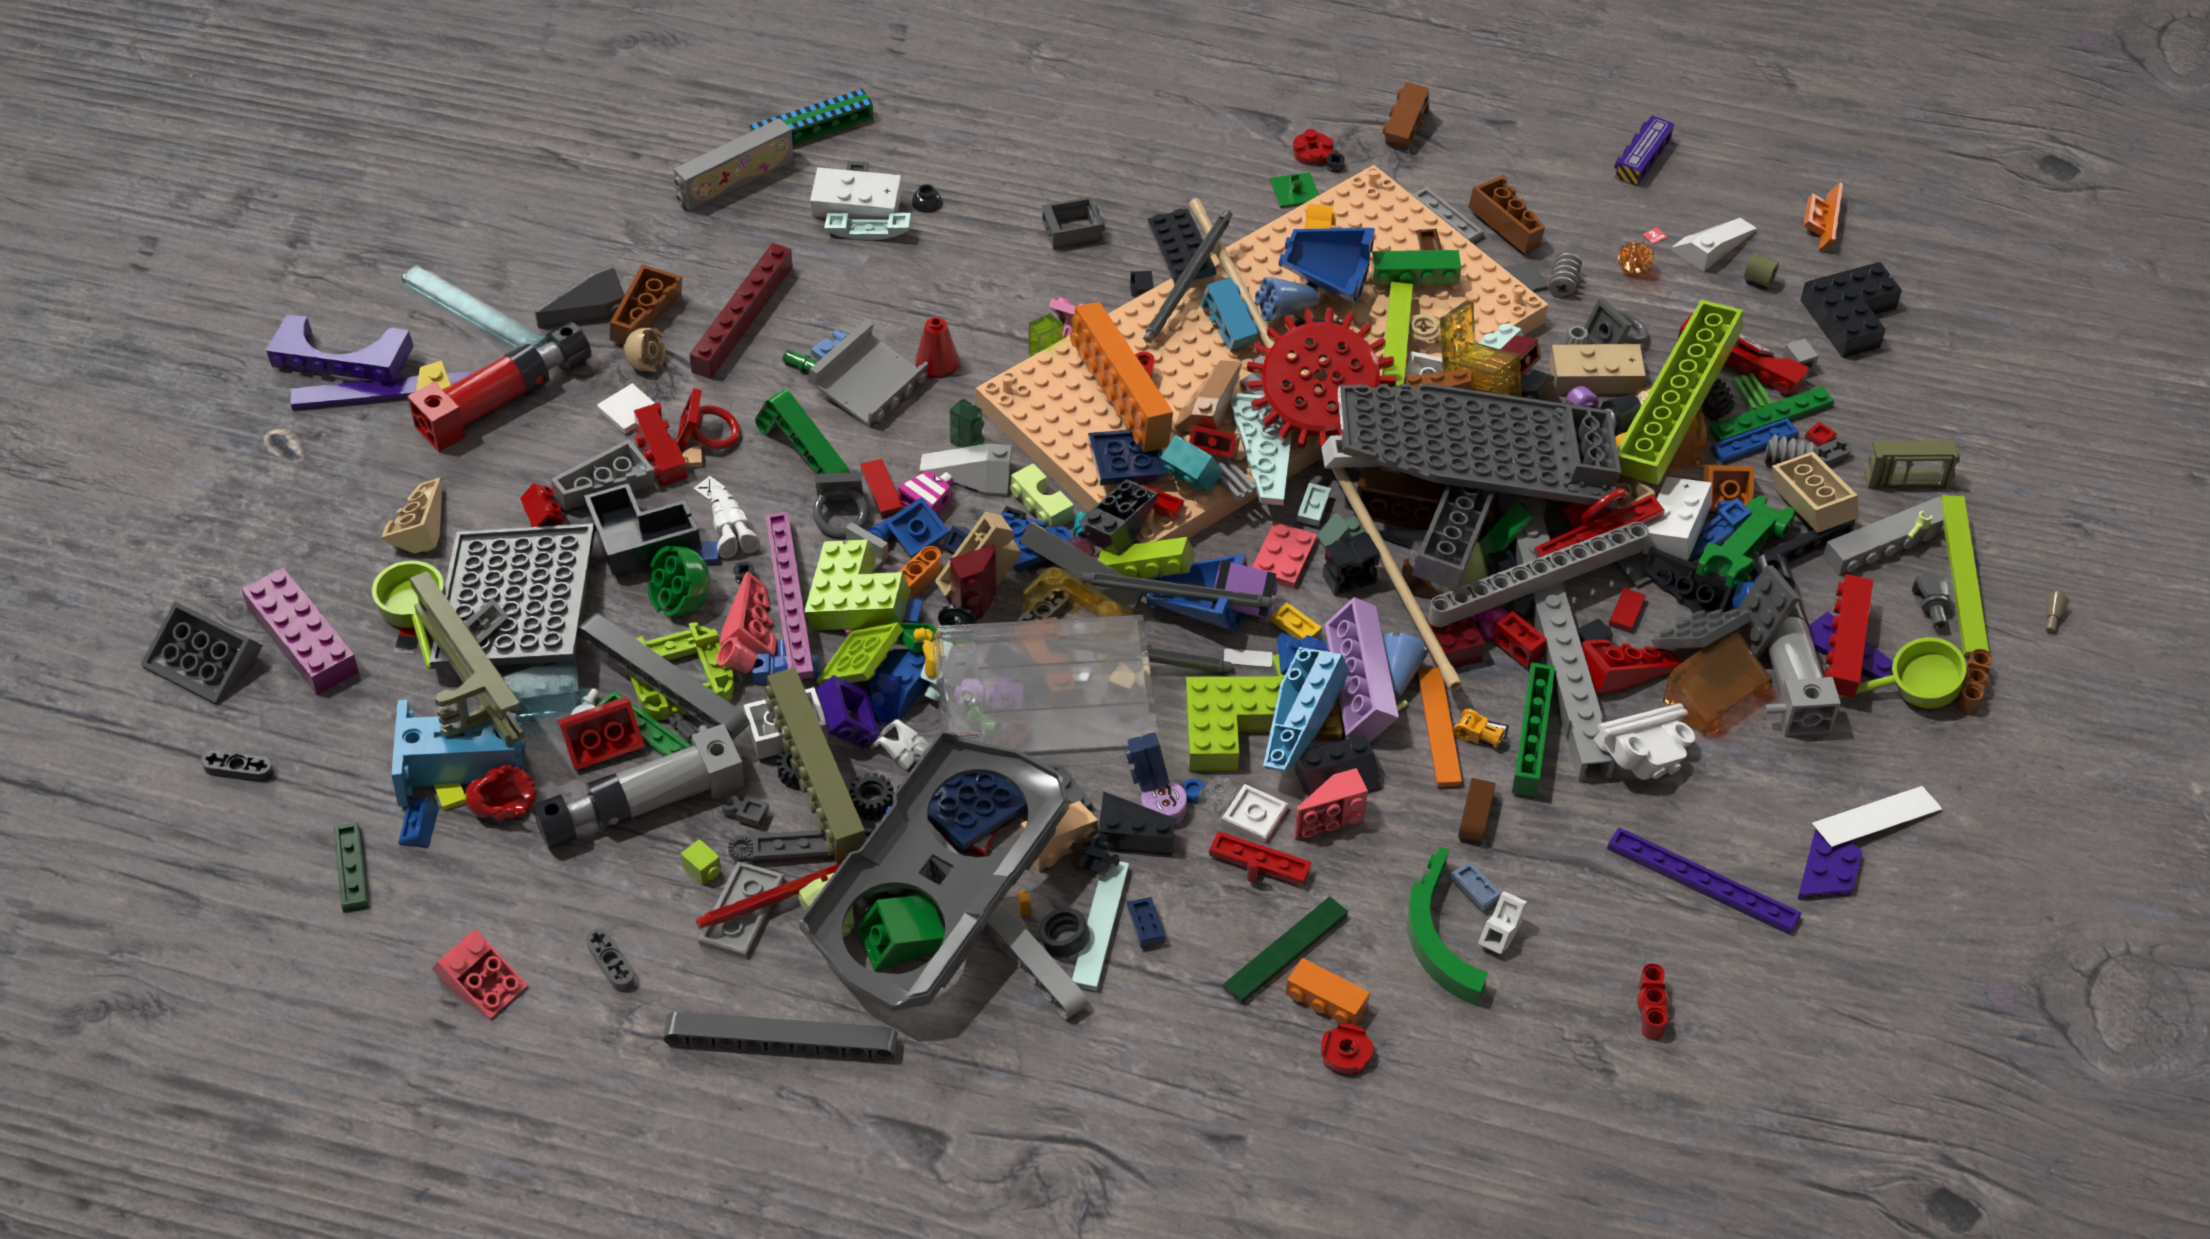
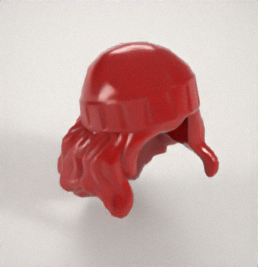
M503 765L489 770L483 778L472 781L466 789L465 802L468 809L475 816L481 818L493 817L497 820L518 818L525 815L526 810L535 802L537 792L534 787L536 783L531 781L530 775L522 769L519 770L517 766Z

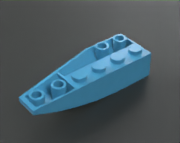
M1299 647L1280 685L1263 764L1265 769L1287 772L1310 745L1329 715L1350 672L1342 654Z

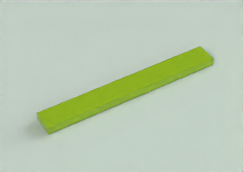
M1391 282L1384 358L1393 356L1394 366L1382 369V376H1396V386L1392 387H1399L1400 384H1404L1413 287V284Z
M1942 495L1940 505L1963 656H1970L1975 649H1985L1989 652L1965 496Z

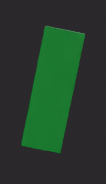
M1519 501L1515 502L1479 542L1487 568L1490 567L1488 554L1505 551L1535 518Z

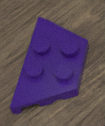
M1815 828L1797 899L1806 900L1807 896L1820 895V898H1827L1833 895H1851L1862 850L1850 841L1831 847Z

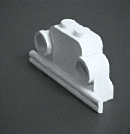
M1678 703L1598 724L1597 728L1600 732L1595 736L1594 741L1600 749L1610 753L1621 767L1631 769L1638 778L1646 780L1649 778L1657 779L1667 773L1672 775L1680 770L1682 767L1680 762L1687 755L1685 749L1694 742L1695 734L1688 725L1677 720L1688 715L1683 705Z

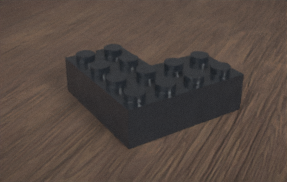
M1881 262L1810 280L1804 284L1800 301L1842 358L1880 348L1886 329L1875 314L1897 308L1902 289L1893 277L1889 278L1890 273Z
M629 483L584 496L591 523H594L595 534L612 575L650 565L656 553L666 546L686 547L694 551L702 550L699 530L686 500L641 512Z

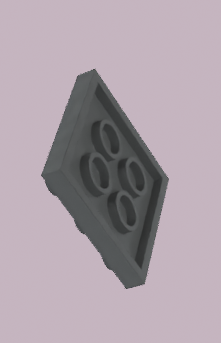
M1738 609L1727 612L1715 610L1710 613H1706L1704 610L1692 614V618L1677 622L1676 627L1660 631V635L1652 639L1654 649L1705 647L1752 621L1749 611L1739 612Z

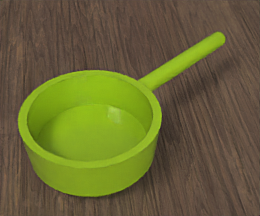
M421 561L398 562L384 569L376 577L372 586V596L381 616L388 623L398 627L415 628L426 668L432 670L429 663L432 651L424 625L415 612L414 604L419 602L418 596L411 587L410 577L428 571L442 593H444L443 578L440 572L428 563Z
M1933 637L1919 638L1907 643L1897 652L1892 665L1893 675L1859 683L1856 694L1896 684L1900 695L1910 704L1921 708L1942 707L1955 700L1960 694L1966 675V661L1961 651L1946 640ZM1838 695L1839 698L1847 697V696Z

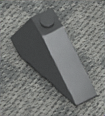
M613 265L590 273L586 276L587 280L578 286L573 284L569 287L570 291L561 297L555 296L536 308L534 312L537 327L560 326L569 321L576 324L613 318L625 296Z

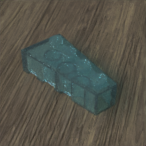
M576 655L575 661L548 662L502 677L520 703L521 710L517 712L515 709L509 710L511 713H516V717L571 711L581 705Z

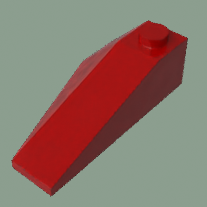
M1603 639L1583 641L1582 644L1594 689L1598 693L1617 692L1683 667V663L1668 649H1654V647L1644 646L1642 650L1631 647L1629 643H1623L1622 646L1611 645L1609 640Z

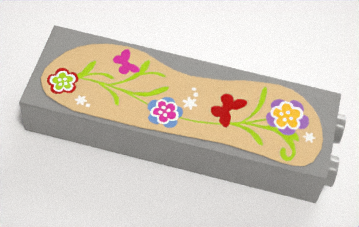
M779 118L674 168L675 178L673 181L676 186L677 194H675L678 204L691 211L794 161L791 128Z

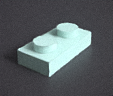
M1309 483L1297 515V521L1319 526L1330 497L1331 488Z

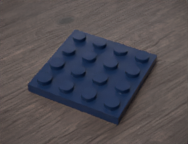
M971 773L952 779L938 790L929 806L928 821L964 851L1027 810L1028 807L1021 792L1006 779L988 773Z

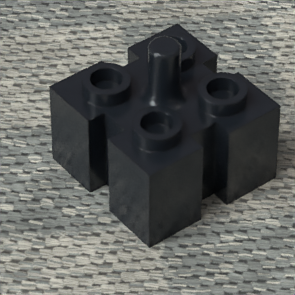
M1369 533L1354 536L1346 544L1341 539H1337L1334 543L1326 546L1325 560L1327 562L1323 567V578L1334 596L1349 592L1351 587L1357 585L1359 588L1377 582L1378 571L1375 566L1379 565L1380 552Z

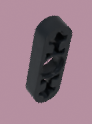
M212 750L206 752L201 759L204 771L214 776L262 782L270 779L274 772L271 761L267 757ZM237 762L244 763L240 769H231V766Z

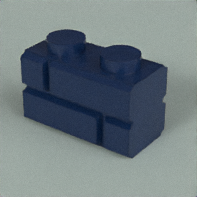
M1152 732L1142 735V737L1138 736L1128 739L1129 750H1125L1128 764H1133L1134 769L1130 770L1133 783H1139L1140 789L1143 792L1152 790L1155 787L1168 785L1170 782L1156 733Z

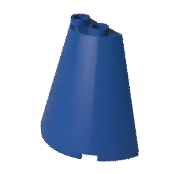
M1375 228L1293 229L1291 237L1286 239L1285 250L1287 251H1285V254L1280 255L1279 266L1340 299L1355 305L1362 294L1370 266V252L1372 253Z
M1246 554L1194 562L1189 573L1156 577L1153 580L1214 588L1221 561L1248 566ZM1148 593L1146 597L1147 606H1153L1225 630H1237L1245 616V613L1231 610L1228 598H1219L1215 609H1210L1211 601Z

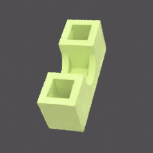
M1034 463L1011 475L1010 489L1012 494L1024 503L1028 511H1032L1037 516L1038 521L1045 522V526L1057 528L1073 520L1074 504L1061 491L1053 495H1043L1047 492V477Z

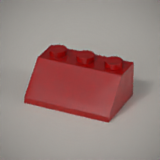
M627 696L557 720L574 770L645 747L631 702Z

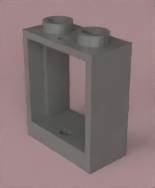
M1091 197L1042 205V222L1053 249L1102 240V231H1105L1104 220L1099 218L1098 205H1094ZM1087 217L1090 225L1060 230L1058 225L1059 221Z

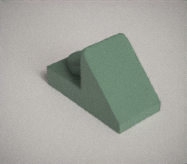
M1335 513L1318 532L1317 540L1326 549L1327 545L1334 543L1337 539H1341L1346 544L1352 537L1364 535L1366 532L1355 515L1344 520L1339 513Z

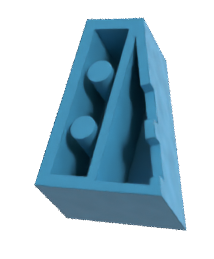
M1231 277L1208 284L1200 304L1203 310L1208 309L1212 315L1209 316L1211 323L1216 322L1220 327L1218 333L1230 351L1253 344L1259 332L1256 322L1252 321L1249 315L1248 305L1242 301L1239 286L1234 284Z

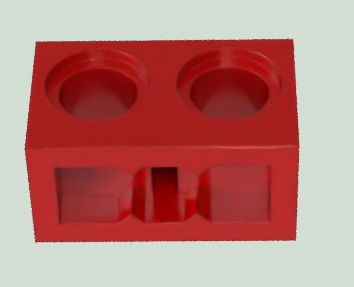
M1512 611L1496 623L1493 641L1528 669L1531 666V662L1536 663L1544 657L1547 638Z

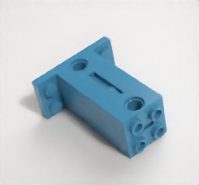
M398 700L391 774L398 807L408 806L409 796H413V787H429L437 784L451 783L469 785L472 781L483 778L489 770L503 765L517 766L519 770H524V758L521 757V754L525 753L524 739L506 746L491 722L445 738L441 735L440 726L442 724L439 723V716L415 717L414 710L409 709L408 700ZM511 713L517 721L516 713Z

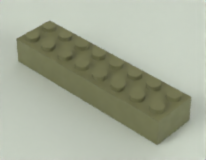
M793 667L768 675V686L764 687L767 696L765 699L769 713L773 712L775 715L773 721L777 732H782L783 734L782 744L785 752L791 753L792 759H790L792 769L794 773L798 772L801 777L799 779L800 788L803 794L807 793L809 796V800H807L811 814L816 813L818 831L820 835L824 834L827 839L825 847L828 855H833L836 863L844 861L850 852L860 850L865 843L863 825L796 668Z

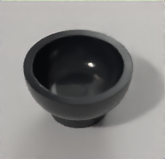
M929 184L921 185L912 197V206L919 212L931 213L938 210L942 205L941 195Z

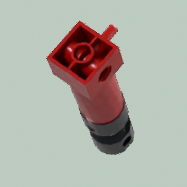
M569 321L547 333V344L537 350L531 344L526 343L444 389H441L434 381L408 395L414 427L438 452L465 438L464 426L523 394L526 395L548 383L550 380L548 371L559 365L563 370L568 371L590 359L592 351L585 334L574 322Z

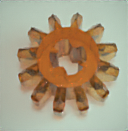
M1636 240L1633 243L1627 241L1619 249L1617 261L1621 266V270H1627L1628 274L1631 272L1636 275L1638 272L1645 274L1646 270H1650L1653 265L1654 251L1651 249V245H1645L1644 241L1638 243Z

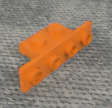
M1840 182L1827 194L1826 201L1814 193L1807 199L1803 226L1820 235L1818 250L1821 252L1828 246L1831 247L1837 238L1838 215L1841 211L1840 201L1843 197V184Z

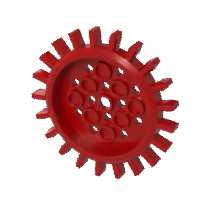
M1310 308L1305 309L1304 320L1306 324L1298 327L1295 326L1293 319L1286 315L1284 320L1288 332L1281 336L1272 327L1267 328V336L1275 342L1271 348L1255 343L1254 352L1265 357L1264 364L1247 362V371L1262 374V380L1246 382L1247 392L1263 391L1264 397L1252 401L1251 409L1256 411L1266 406L1269 407L1271 413L1262 419V426L1267 428L1276 420L1283 423L1284 425L1278 433L1280 441L1285 440L1289 432L1294 430L1300 433L1298 437L1300 449H1304L1307 444V438L1311 435L1319 436L1318 444L1322 451L1321 447L1327 441V436L1335 434L1341 436L1338 389L1340 385H1368L1370 388H1377L1379 384H1388L1389 387L1396 386V376L1380 375V369L1394 366V357L1377 359L1375 355L1376 352L1386 347V340L1381 338L1369 345L1365 338L1370 335L1372 325L1367 323L1356 333L1350 329L1353 325V314L1350 312L1344 318L1342 325L1332 323L1334 318L1332 308H1327L1324 322H1313V314ZM1307 341H1313L1314 344L1311 345V346H1308V345L1306 344V342H1307ZM1344 345L1346 348L1344 350H1339L1338 346ZM1290 353H1294L1296 356L1294 358H1289L1287 355ZM1324 357L1327 361L1322 363L1319 359ZM1358 362L1359 366L1353 367L1351 363ZM1307 370L1309 371V373L1307 375H1302L1301 371ZM1318 372L1327 374V378L1324 381H1318L1314 376ZM1335 374H1338L1341 376V378L1334 379L1333 376ZM1285 382L1290 383V386L1287 388L1282 385ZM1321 387L1322 391L1316 392L1314 389ZM1298 399H1301L1304 401V403L1299 405L1296 403V401ZM1335 404L1336 407L1334 409H1329L1328 405Z

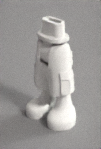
M727 490L713 492L711 494L712 500L710 501L713 525L717 534L722 536L717 545L719 555L722 558H730L736 554L738 541L733 531L738 534L741 549L745 553L755 552L760 546L759 537L752 530L748 529L749 522L747 517L734 500L733 495L729 494Z

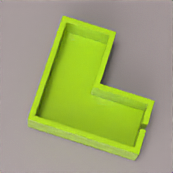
M868 539L848 540L847 544L844 541L824 542L804 611L812 630L860 629L891 624V622H903L911 592L903 572L872 574L876 557Z
M1282 676L1186 677L1185 702L1189 771H1238V732L1271 731L1279 689L1283 681Z

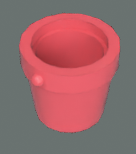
M738 637L728 638L720 647L717 655V664L721 669L729 668L743 674L748 673L756 661V653L741 644Z

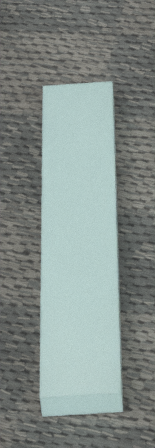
M1120 861L1118 866L1110 865L1106 876L1100 875L1087 922L1090 932L1089 942L1079 952L1072 978L1081 989L1097 991L1129 863Z

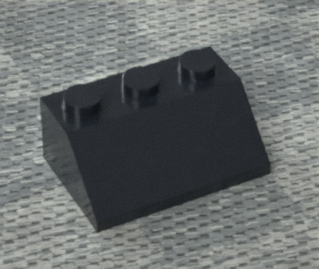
M1365 735L1304 751L1296 761L1295 772L1307 797L1313 794L1334 774L1357 768L1368 793L1380 790L1382 787L1375 755Z

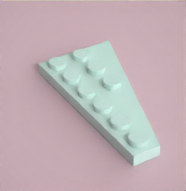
M1232 393L1229 403L1238 432L1241 434L1240 439L1260 503L1283 505L1292 430L1285 440L1280 441L1278 433L1284 425L1283 423L1276 420L1267 428L1262 426V419L1271 413L1269 407L1266 406L1256 411L1251 409V402L1264 396Z

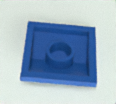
M923 497L885 521L886 526L911 558L916 556L925 547L936 546L949 534L947 527Z

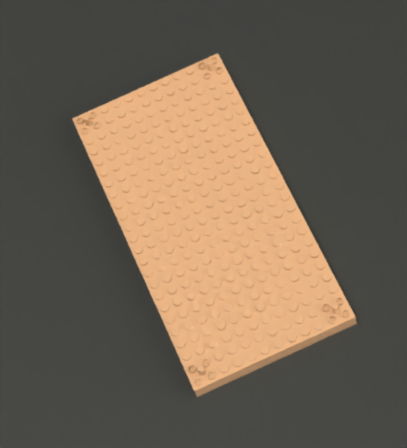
M1375 165L1225 248L1261 314L1260 305L1255 301V293L1260 290L1263 278L1275 277L1304 285L1307 282L1304 278L1279 266L1280 255L1285 254V251H1287L1285 250V242L1287 237H1291L1293 229H1304L1308 204L1333 206V213H1337L1336 226L1331 225V228H1375L1373 251L1420 250L1415 230L1437 228L1442 249L1459 250L1461 262L1460 283L1413 284L1410 318L1421 314L1430 315L1440 322L1441 332L1439 338H1434L1433 342L1426 340L1423 343L1422 340L1414 341L1413 337H1408L1405 376H1407L1406 371L1411 351L1452 360L1451 345L1459 344L1460 353H1464L1468 350V345L1483 341L1484 335L1494 334L1499 331V326L1508 323L1521 328L1522 336L1546 321L1548 304ZM1371 252L1366 282L1357 304H1350L1318 287L1319 303L1310 308L1313 319L1325 320L1327 308H1332L1333 321L1344 322L1349 312L1352 313L1353 325L1350 329L1356 333L1364 325L1370 323L1372 331L1365 338L1369 345L1386 337L1391 286L1373 285ZM1216 253L1210 256L1215 266L1216 275L1192 281L1177 307L1167 319L1163 329L1157 338H1154L1152 343H1146L1143 337L1149 324L1173 289L1174 283L1172 279L1165 281L1108 313L1134 354L1149 352L1155 358V367L1151 379L1173 411L1169 444L1175 435L1189 442L1191 431L1175 430L1179 413L1220 360L1242 362V367L1233 393L1250 394L1240 386V380L1252 373L1247 371V362H1253L1259 356L1265 360V357L1254 352L1255 343L1265 346L1259 333L1253 344L1230 351L1218 333L1220 327L1216 322L1211 323L1209 316L1212 315L1208 309L1203 310L1200 306L1208 284L1229 278ZM1305 310L1290 315L1294 322L1298 318H1304ZM1284 318L1276 321H1265L1268 328L1272 327L1281 336L1287 332ZM1424 325L1421 328L1422 332H1426ZM1070 335L976 387V407L1088 512L1120 485L1100 486L1087 439L1088 433L1127 429L1122 418L1116 414L1113 404L1107 400L1103 389L1098 386L1096 378L1089 372L1087 364L1084 360H1081L1078 350L1072 346ZM1384 349L1375 353L1377 359L1384 358ZM1290 353L1287 356L1289 358H1294L1296 355L1294 353ZM1324 357L1319 359L1320 362L1326 360V358ZM1307 370L1301 371L1302 375H1307L1309 373V371ZM1316 387L1314 390L1320 392L1322 388ZM1229 403L1220 430L1239 434ZM1335 404L1328 405L1329 409H1334L1336 407ZM1292 430L1287 479L1323 458L1322 451L1314 436L1309 435L1304 449H1300L1298 446L1300 433ZM1241 439L1237 456L1234 458L1208 453L1218 464L1221 462L1224 464L1225 460L1229 458L1254 484ZM1161 448L1162 453H1164L1166 448ZM1169 470L1168 480L1137 483L1183 499L1185 502L1176 519L1154 512L1152 508L1135 541L1131 545L1188 537L1189 539L1257 498V491L1236 501L1217 481L1210 493L1204 490L1198 492L1190 487L1186 480L1179 481L1173 477ZM1222 473V475L1230 482V479L1224 473Z

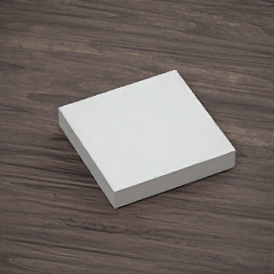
M632 383L597 404V410L619 430L627 434L636 428L634 410L654 404V402Z
M1244 784L1222 817L1221 823L1266 843L1287 811L1288 803Z

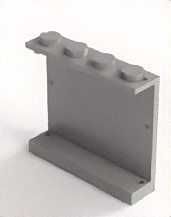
M866 319L810 368L808 382L870 427L875 422H880L889 409H894L903 396L907 397L912 392L914 386L924 382L927 376L928 363L925 361L918 367L914 366L872 335L874 323Z

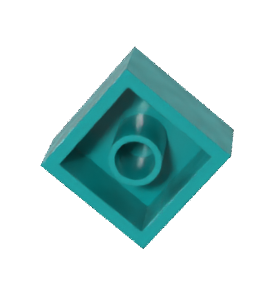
M1177 435L1174 436L1160 457L1166 464L1164 467L1171 472L1173 477L1179 481L1186 480L1189 486L1198 492L1204 490L1210 493L1224 472L1211 455Z

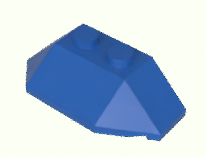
M893 649L877 669L874 676L868 680L876 716L890 723L897 719L901 720L930 682L921 678V672L926 659L924 652L919 654L913 653L908 649Z

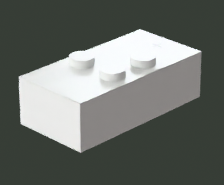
M817 167L810 200L812 216L827 217V213H848L849 219H889L890 213H898L902 194L901 175Z
M1667 477L1657 498L1665 512L1663 516L1645 524L1649 529L1643 554H1648L1652 546L1688 560L1712 506V483Z

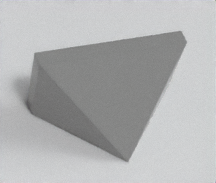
M491 599L468 618L464 624L479 644L509 616L494 599Z

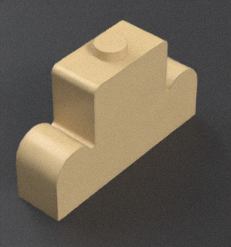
M984 512L952 558L994 545L996 548L997 586L1022 552L1014 542V532L1003 516ZM950 561L935 580L945 597H951Z

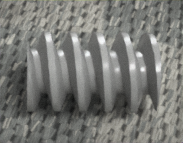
M1560 252L1556 256L1551 274L1552 277L1548 286L1550 293L1555 297H1565L1575 292L1582 266V260L1577 255L1569 252Z
M1774 434L1768 441L1764 461L1766 462L1768 457L1772 456V463H1775L1778 458L1781 459L1782 463L1812 451L1814 452L1813 442H1809L1805 447L1804 440H1800L1798 445H1796L1795 438H1792L1787 444L1785 436L1778 442V437Z

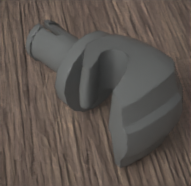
M1930 573L1917 577L1913 582L1912 592L1922 593L1925 596V599L1921 602L1922 611L1931 615L1934 629L1946 628L1948 621L1944 611L1950 604L1946 579Z

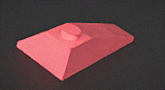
M749 572L744 575L722 629L720 644L722 645L730 637H738L741 644L756 654L769 653L770 657H773L775 655L776 636L770 630L773 621L767 614L769 601L766 586Z

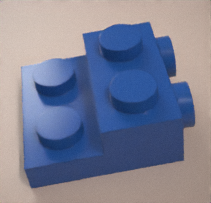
M1281 633L1277 638L1280 673L1282 675H1286L1299 647L1330 652L1327 649V642L1309 635L1303 640H1299Z

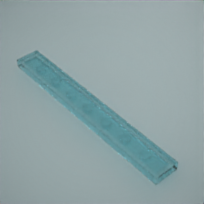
M418 265L413 266L401 276L403 283L517 348L529 343L537 350L546 343L544 336Z

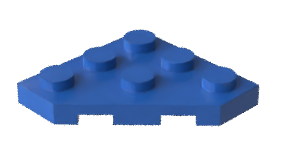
M1006 512L1000 514L1014 532L1013 540L1022 552L1012 566L1015 571L1048 560L1020 543L1029 522L1038 524L1077 547V541L1066 527L1058 526L1053 528L1045 526V522L1030 518L1022 520L1014 518V514Z

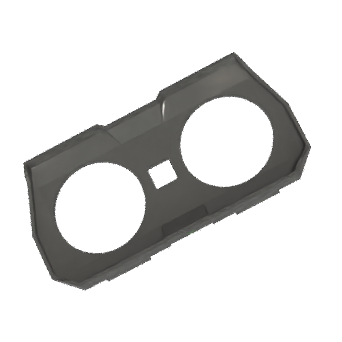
M941 731L893 794L892 807L860 850L850 852L799 919L800 930L850 987L888 1009L898 1011L930 1004L941 987L945 988L972 951L974 941L984 929L987 920L1012 885L1016 884L1025 870L1029 871L1056 833V826L1069 810V798L1061 773L1019 750L966 740L959 737L956 733ZM971 773H988L1004 778L1012 783L1021 792L1028 807V821L1019 839L1006 850L986 857L962 856L940 844L929 827L928 810L938 790L952 779ZM933 857L952 867V870L940 885L920 875ZM904 886L918 890L931 898L943 915L945 921L943 942L933 958L918 969L893 975L876 973L857 963L844 945L842 930L847 913L861 897L879 888Z

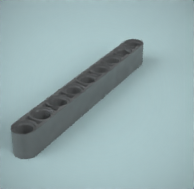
M594 613L578 627L579 636L584 642L709 728L725 724L733 740L750 725L748 717L737 707L600 614Z
M671 1012L667 1015L663 1041L675 1047L888 1062L895 1058L898 1033L893 1028L883 1026Z

